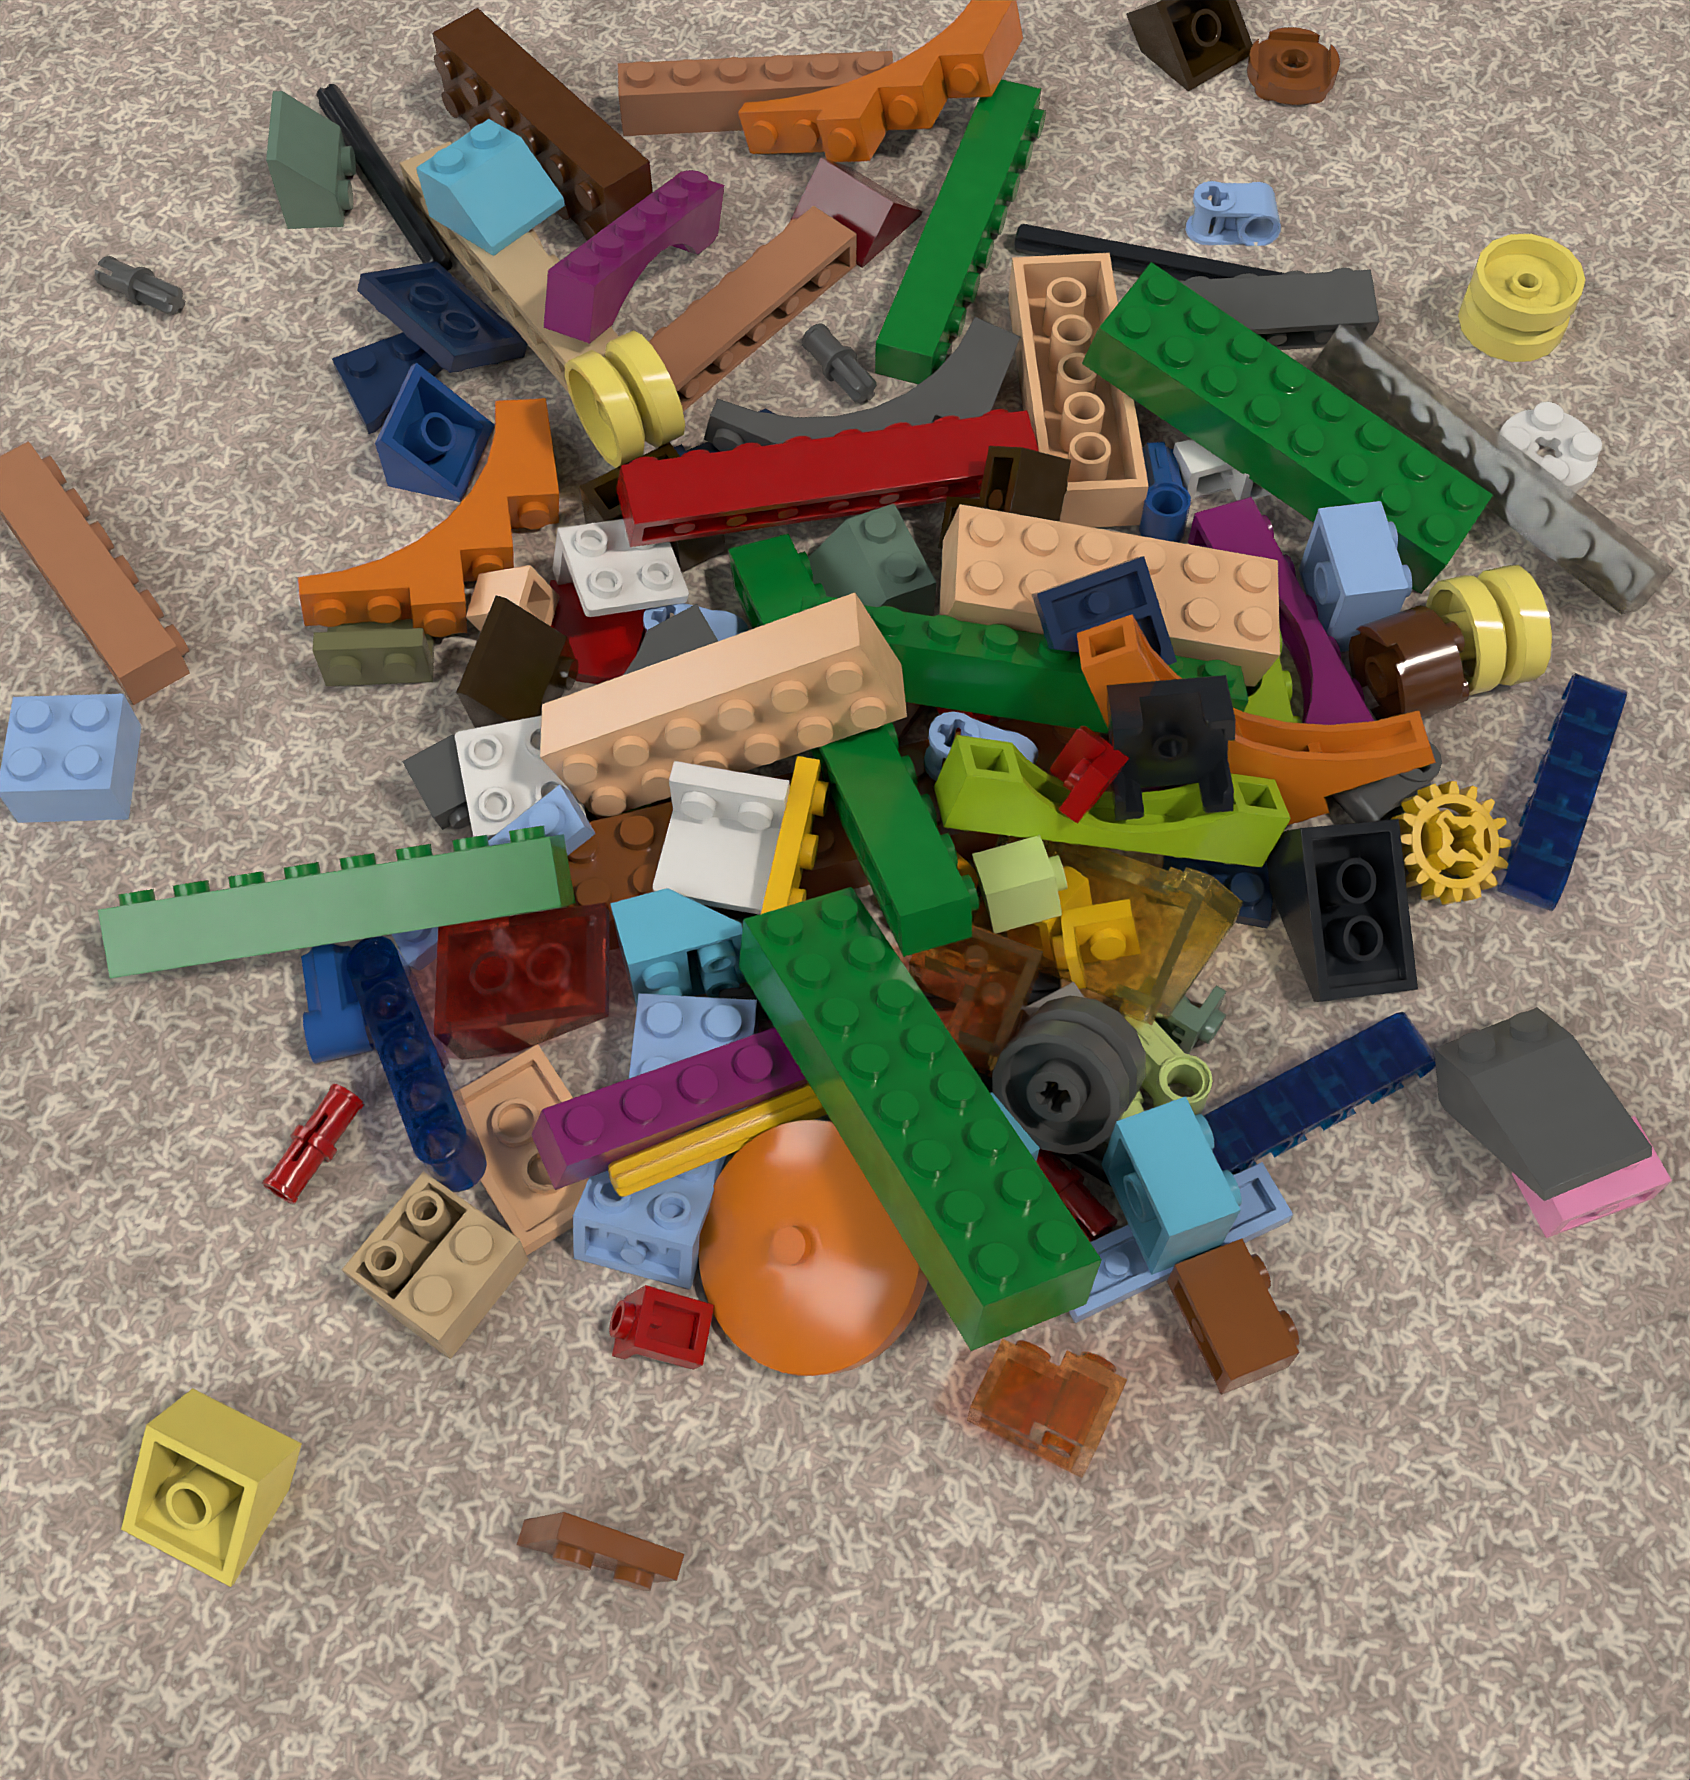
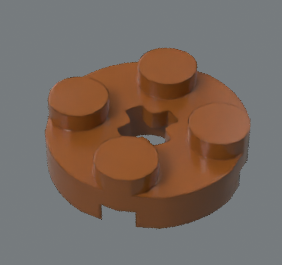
M1297 27L1277 28L1269 32L1268 39L1260 43L1259 39H1257L1253 43L1247 64V76L1250 83L1255 87L1256 95L1263 100H1273L1290 105L1317 104L1326 98L1327 93L1335 85L1340 66L1337 50L1332 44H1330L1328 50L1324 45L1318 43L1320 35L1311 30ZM1287 64H1296V68L1289 67Z

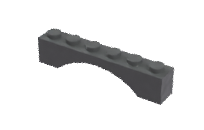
M695 604L648 629L638 654L624 675L718 642L698 605ZM450 735L402 761L433 819L442 830L451 825L455 830L471 825L455 735Z

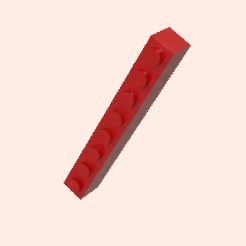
M996 409L980 417L960 419L958 416L951 415L939 418L933 423L914 426L907 422H899L889 425L883 430L862 432L859 429H848L835 434L833 437L812 439L809 436H796L781 444L761 446L758 443H745L732 450L710 453L707 450H693L678 458L658 460L655 457H641L631 461L629 464L621 465L617 494L629 546L637 547L858 515L893 503L899 509L946 502L947 496L962 498L980 497L989 446L1023 447L1038 452L1039 450L1027 410L1009 413L1006 409Z

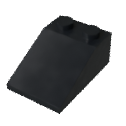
M1399 819L1306 827L1283 831L1267 858L1270 892L1313 1001L1323 1002L1418 990Z

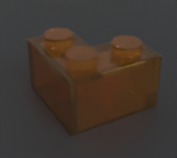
M972 925V937L912 954L909 961V973L919 988L925 992L957 1003L947 1030L975 1071L992 1077L993 1069L1001 1052L1015 1036L1023 1010L1027 1006L1039 976L1043 951Z
M1002 1339L972 1401L967 1421L1083 1478L1128 1379L1115 1374L1117 1368L1110 1361L1091 1352L1083 1351L1078 1356L1067 1350L1060 1366L1050 1362L1051 1356L1048 1352L1033 1343L1018 1340L1016 1344Z

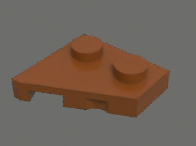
M566 1512L524 1519L517 1541V1546L553 1555V1561L568 1567L590 1571L591 1567L595 1566L614 1571L612 1579L614 1582L642 1591H651L653 1582L677 1581L684 1554Z

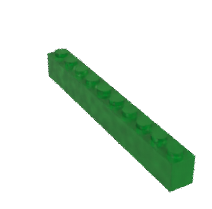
M789 534L728 549L733 587L752 629L799 613L803 595L818 598L827 597L821 583H813L812 569L806 552H797ZM891 722L878 728L810 749L808 752L812 759L820 760L822 779L825 782H830L829 797L898 947L903 957L972 937V911L979 909V900L970 875L961 876L957 869V854L948 833L940 835L937 829L936 811L930 796L927 793L920 795L917 790V776L911 758L908 755L901 757L898 752V738L894 725Z

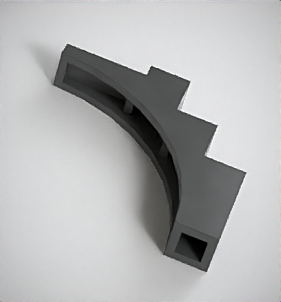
M974 317L957 349L934 374L899 397L874 408L843 415L791 417L757 412L717 398L708 420L704 440L712 443L722 452L732 450L745 443H758L761 446L781 444L796 436H809L812 439L833 437L835 434L848 429H859L862 432L883 430L887 426L899 422H907L914 426L933 423L939 418L951 415L958 416L960 419L980 417L992 410L1020 336Z

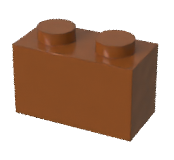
M1242 1238L1174 1265L1167 1283L1221 1395L1284 1370L1291 1365L1300 1353L1297 1348L1300 1342L1298 1331L1290 1315L1285 1310L1278 1311L1268 1291L1271 1287V1281L1267 1268L1257 1254L1250 1255Z

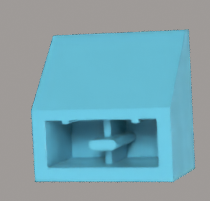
M669 888L610 903L620 952L636 1008L639 993L676 996H698L706 993L708 997L718 998L719 992L722 989L739 988V984L747 982L739 969L743 930L741 923Z

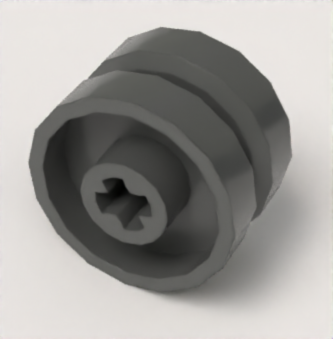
M1071 995L1049 1000L1028 1017L1020 1027L1018 1034L1010 1040L1001 1052L992 1072L993 1094L1039 1148L1063 1154L1093 1150L1111 1136L1116 1121L1121 1120L1124 1112L1127 1111L1146 1077V1053L1137 1031L1115 1009L1096 999Z

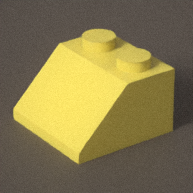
M192 1388L146 1425L121 1530L232 1587L290 1489L302 1443Z

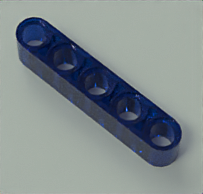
M1573 673L1561 698L1565 700L1560 712L1556 713L1548 737V741L1551 743L1545 755L1542 754L1533 781L1537 785L1531 797L1527 798L1518 825L1522 829L1516 841L1513 840L1506 860L1509 863L1508 867L1503 869L1507 873L1502 884L1497 886L1496 891L1549 911L1555 909L1569 878L1628 691L1577 673Z
M384 936L365 938L357 943L349 952L346 960L347 971L413 1151L431 1176L452 1192L468 1190L483 1177L487 1166L486 1155L417 978L390 939ZM453 1150H455L454 1153H452L451 1155H449L448 1157H446L447 1154H449L450 1152H452Z
M1405 1012L1391 1015L1205 1114L1204 1117L1211 1128L1214 1138L1212 1152L1221 1170L1227 1169L1232 1175L1257 1165L1255 1161L1270 1153L1275 1158L1308 1140L1305 1134L1320 1126L1325 1131L1356 1114L1353 1109L1368 1100L1371 1104H1374L1404 1088L1401 1082L1415 1074L1419 1078L1424 1077L1436 1067L1435 1052Z

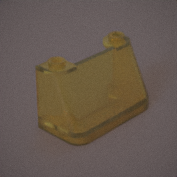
M1000 834L994 848L1027 838ZM1042 840L1048 857L1059 855L1063 867H1072L1088 878L1092 905L1130 899L1141 954L1119 957L1109 961L1101 960L1084 963L1086 988L1084 989L1121 1002L1119 1012L1142 1023L1152 1026L1156 1016L1169 1019L1234 926L1243 902L1213 876L1187 867L1184 873L1172 867L1167 871L1096 846L1073 845L1064 842ZM978 883L976 891L979 909L972 911V937L966 938V940L975 944L972 955L1002 968L1007 959L1072 983L1069 969L1058 971L1056 960L1052 961L1009 940L1007 931L994 934Z

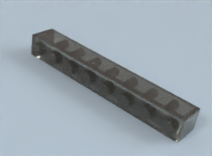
M1339 325L1310 367L1338 390L1493 494L1486 505L1490 511L1621 615L1640 610L1673 572L1674 569L1364 328Z

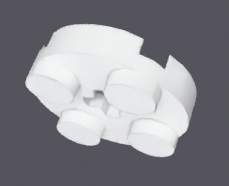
M1541 402L1534 409L1519 412L1504 423L1496 440V462L1503 476L1519 489L1539 495L1540 492L1557 493L1556 496H1564L1578 491L1590 480L1597 466L1602 442L1581 421L1564 413L1559 405L1552 402ZM1540 446H1548L1556 451V457L1550 454L1541 457L1537 454Z

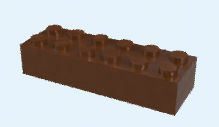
M479 8L470 11L432 33L436 49L434 63L442 78L444 92H442L441 97L447 111L454 118L461 116L469 124L471 130L476 125L490 119L520 136L564 198L565 206L556 212L563 220L567 221L571 218L580 227L587 241L653 193L650 161Z

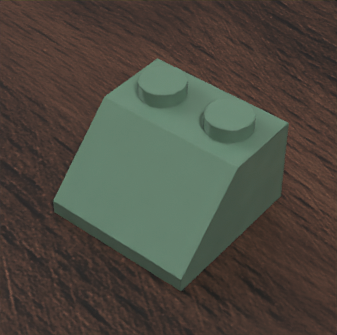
M273 91L266 162L287 229L344 227L345 210H352L354 205L352 185L350 180H347L348 176L356 174L353 147L345 146L339 125L287 93Z
M894 503L846 519L808 557L813 574V583H821L827 597L841 598L856 593L863 605L873 607L891 606L904 612L934 616L936 581Z

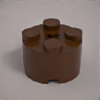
M1422 605L1412 607L1361 625L1356 629L1360 631V634L1351 637L1349 642V663L1352 677L1360 683L1361 687L1368 686L1379 706L1370 709L1376 720L1420 711L1421 718L1423 719L1453 708L1457 704L1468 700L1469 686L1463 676L1459 655L1465 647L1463 634L1455 622L1444 623L1432 609Z

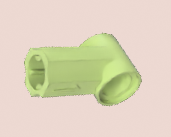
M1145 1010L1131 1011L1124 1018L1137 1031L1146 1053V1077L1141 1086L1153 1098L1154 1107L1183 1098L1173 1093L1169 1088V1085L1173 1083H1182L1189 1086L1195 1093L1192 1097H1186L1194 1114H1201L1213 1082L1212 1074L1207 1064L1196 1056L1185 1054Z

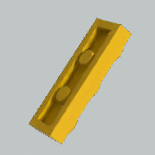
M797 756L761 914L806 901V890L799 889L803 868L812 870L814 867L819 840L818 835H812L811 832L815 815L825 816L830 796V782L823 781L821 763L818 759Z

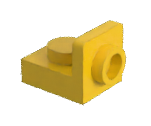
M1130 899L1063 910L1061 915L1063 935L1052 937L1058 971L1069 969L1071 980L1078 989L1086 988L1084 963L1101 960L1109 961L1119 957L1141 954Z

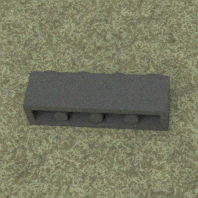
M1337 268L1330 272L1305 273L1295 270L1282 275L1257 276L1246 273L1234 278L1209 279L1198 276L1186 281H1180L1280 350L1368 345L1380 322L1371 269L1352 270L1350 268Z

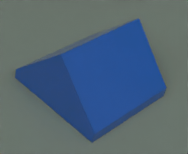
M418 363L410 367L375 442L385 479L389 487L460 502L495 424Z

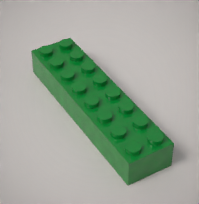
M1152 262L1100 325L1082 362L1084 366L1243 475L1245 473L1250 475V480L1313 523L1319 508L1381 501L1387 521H1392L1396 526L1398 535L1397 551L1402 565H1407L1410 569L1412 589L1421 594L1447 566L1493 496V494Z
M849 887L744 919L739 969L970 1351L1086 1305L1102 1259L853 888Z

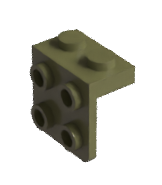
M412 619L396 620L391 623H347L328 627L327 632H314L312 651L326 686L433 682L435 637L425 634L423 628H413Z

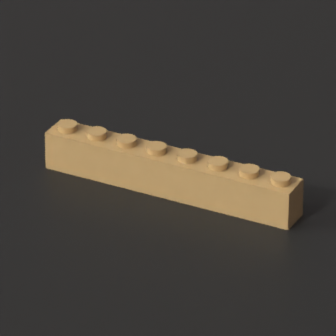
M450 141L400 162L406 188L434 231L569 393L565 379V363L590 350H594L605 357L606 344L620 336L617 335L611 326L589 344L544 328L548 269L558 263L559 259L555 254L549 256L545 252L538 235L533 229L493 256L429 216L416 167L433 157L439 150L451 145Z

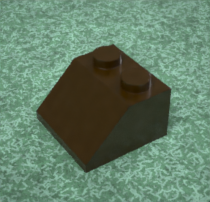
M1150 0L1126 14L1140 51L1187 91L1194 89L1249 57L1253 45L1237 0Z
M496 595L456 693L474 728L542 716V704L561 698L564 690H571L577 678L579 663L575 659L567 636L509 599Z

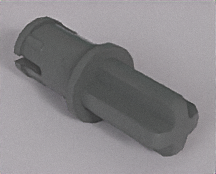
M112 256L103 257L97 264L112 271L110 276L95 269L97 283L105 288H110L124 294L127 300L134 305L144 303L169 315L176 314L179 308L183 309L186 301L182 299L183 290L178 286L155 277L149 268H134Z
M820 323L811 326L803 335L802 346L822 366V373L829 381L835 380L856 403L861 404L866 399L871 400L875 396L874 389L877 383L857 361L856 352L851 347L843 346L824 324Z

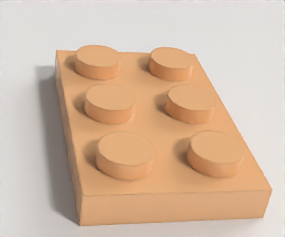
M538 1044L434 1104L439 1116L509 1230L520 1239L526 1255L573 1228V1214L589 1179L587 1178L555 1190L531 1134L542 1109L573 1098Z

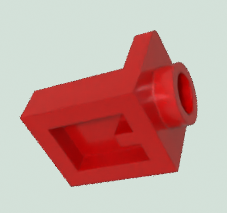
M1081 726L1075 731L1050 767L1051 773L1064 782L1063 786L1070 791V794L1058 810L1077 824L1100 800L1129 760L1119 750H1113L1111 744L1086 726Z
M645 1285L627 1295L624 1300H620L613 1311L609 1327L610 1336L615 1338L612 1356L625 1360L638 1354L684 1368L697 1369L703 1366L714 1305Z

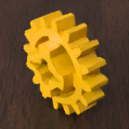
M1449 781L1438 785V787L1436 784H1432L1417 790L1418 795L1406 798L1401 802L1402 808L1406 813L1391 818V820L1399 819L1404 867L1409 872L1406 876V887L1422 884L1421 899L1427 901L1440 897L1442 905L1461 902V899L1465 902L1480 898L1481 890L1493 888L1498 884L1492 872L1507 869L1509 864L1505 859L1498 856L1500 849L1511 846V840L1499 837L1498 829L1507 823L1506 819H1492L1489 813L1493 809L1495 801L1491 798L1477 802V787L1473 785L1459 790L1456 781ZM1441 807V808H1448V809L1443 810V811H1440L1438 808ZM1449 809L1456 811L1458 815L1454 816ZM1445 869L1452 875L1458 874L1460 879L1445 877L1440 872Z

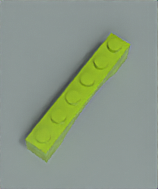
M956 735L934 785L945 828L1009 835L1018 838H1031L1040 835L1042 840L1064 842L1073 845L1080 844L1254 867L1263 866L1291 819L1275 779L1231 773L1234 788L1233 811L1204 812L1199 785L1194 783L1168 790L1142 792L1144 817L1140 819L1116 820L1112 792H1105L1095 806L1077 824L1058 810L1070 794V791L1063 786L1064 782L1047 774L1026 759L1012 742Z

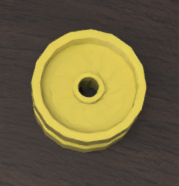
M1510 234L1493 240L1480 252L1471 281L1464 295L1458 314L1461 331L1474 347L1490 357L1509 362H1525L1549 355L1560 344L1568 327L1570 316L1574 313L1582 295L1586 279L1581 263L1569 249L1550 238L1534 234Z
M633 330L606 344L605 357L594 350H590L565 363V379L579 419L598 452L613 467L617 468L644 455V442L658 448L684 435L685 420L676 388L659 355L642 334Z
M1506 565L1485 570L1477 578L1475 576L1463 575L1441 580L1430 589L1426 607L1437 613L1444 623L1455 622L1463 634L1465 647L1459 655L1463 676L1469 686V695L1491 691L1498 684L1512 686L1533 681L1545 673L1551 658L1552 644L1549 612L1540 588L1531 574L1521 566Z

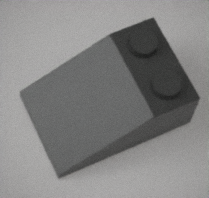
M1538 1007L1518 1013L1509 1019L1479 1031L1465 1034L1459 1039L1434 1048L1438 1099L1444 1110L1543 1201L1652 1156L1651 1144L1575 1037Z

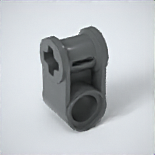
M1429 742L1436 763L1361 785L1351 790L1335 793L1331 796L1355 823L1391 820L1392 817L1405 812L1401 805L1404 799L1418 795L1417 790L1431 785V781L1438 775L1442 765L1441 754L1437 747Z

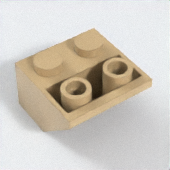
M423 1171L346 1263L342 1271L395 1319L451 1359L529 1260L519 1238Z

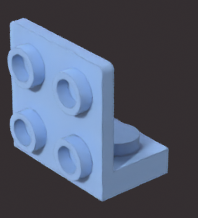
M727 1155L626 1197L619 1196L611 1184L608 1171L589 1177L573 1214L574 1259L691 1289L698 1267L699 1235L710 1207L714 1192L713 1185L726 1165Z

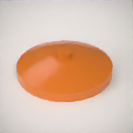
M821 1120L789 1122L773 1127L745 1144L726 1164L713 1185L714 1192L710 1207L699 1235L698 1257L700 1275L707 1301L714 1305L713 1314L732 1342L745 1354L758 1363L782 1373L798 1376L830 1375L849 1371L870 1362L888 1349L911 1322L922 1300L928 1279L833 1122Z

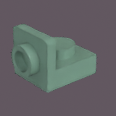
M1149 978L1137 994L1132 1011L1145 1010L1184 1053L1190 1054L1199 1039L1210 1044L1221 1028L1227 1015L1219 1009L1227 991L1216 985L1199 1009L1191 1004L1189 999L1178 989L1171 986H1162Z

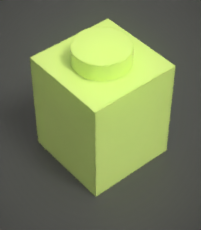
M1040 835L972 854L980 892L994 934L1062 915L1058 891L1068 889L1066 876L1059 855L1048 857Z

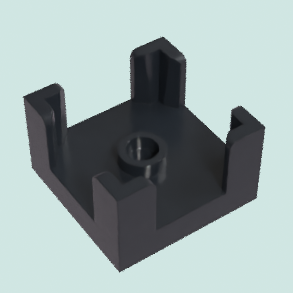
M1226 675L1107 685L1108 743L1113 746V750H1119L1129 758L1111 783L1115 819L1127 820L1144 817L1141 788L1194 783L1199 785L1204 812L1233 811L1234 788L1228 763V741H1235L1236 719Z

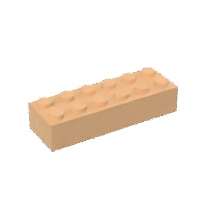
M1110 253L1012 257L1008 303L1012 333L1020 336L1015 349L1023 411H1028L1039 452L1071 460L1067 479L1068 486L1059 522L1092 528L1140 525L1149 486L1134 399L1082 364L1098 328L1118 304Z
M962 504L959 505L943 539L939 615H946L959 621L984 625L1002 624L1015 630L1044 634L1033 601V593L1124 561L1144 556L1175 655L1206 661L1222 660L1231 665L1241 666L1245 685L1253 687L1256 686L1280 656L1278 560Z
M852 593L542 704L540 758L597 820L616 816L625 811L671 797L669 778L674 761L745 772L907 717L902 665L857 594Z

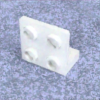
M623 519L557 529L552 567L557 584L574 583L583 611L587 617L687 602L689 591L670 542L630 547Z
M541 716L458 731L455 734L473 837L487 835L488 840H490L559 784L569 790L540 758ZM573 794L574 798L576 799L577 803L579 804L580 808L586 816L584 805Z
M674 761L669 778L673 812L653 882V892L669 888L702 905L761 914L790 790L789 780Z

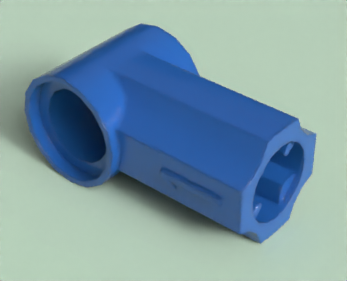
M1165 442L1147 443L1142 450L1149 487L1144 501L1139 532L1144 537L1179 543L1185 533L1191 496L1188 490L1183 487L1179 464L1173 454L1174 449L1167 447Z
M334 943L312 947L311 951L301 956L309 1011L303 1013V1027L313 1063L317 1064L373 1051L374 1044L369 1042L365 1026L371 1025L366 1005L360 998L355 958L351 947L340 946Z

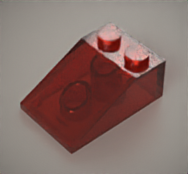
M606 902L438 927L434 1036L461 1060L517 1053L609 1017V906Z

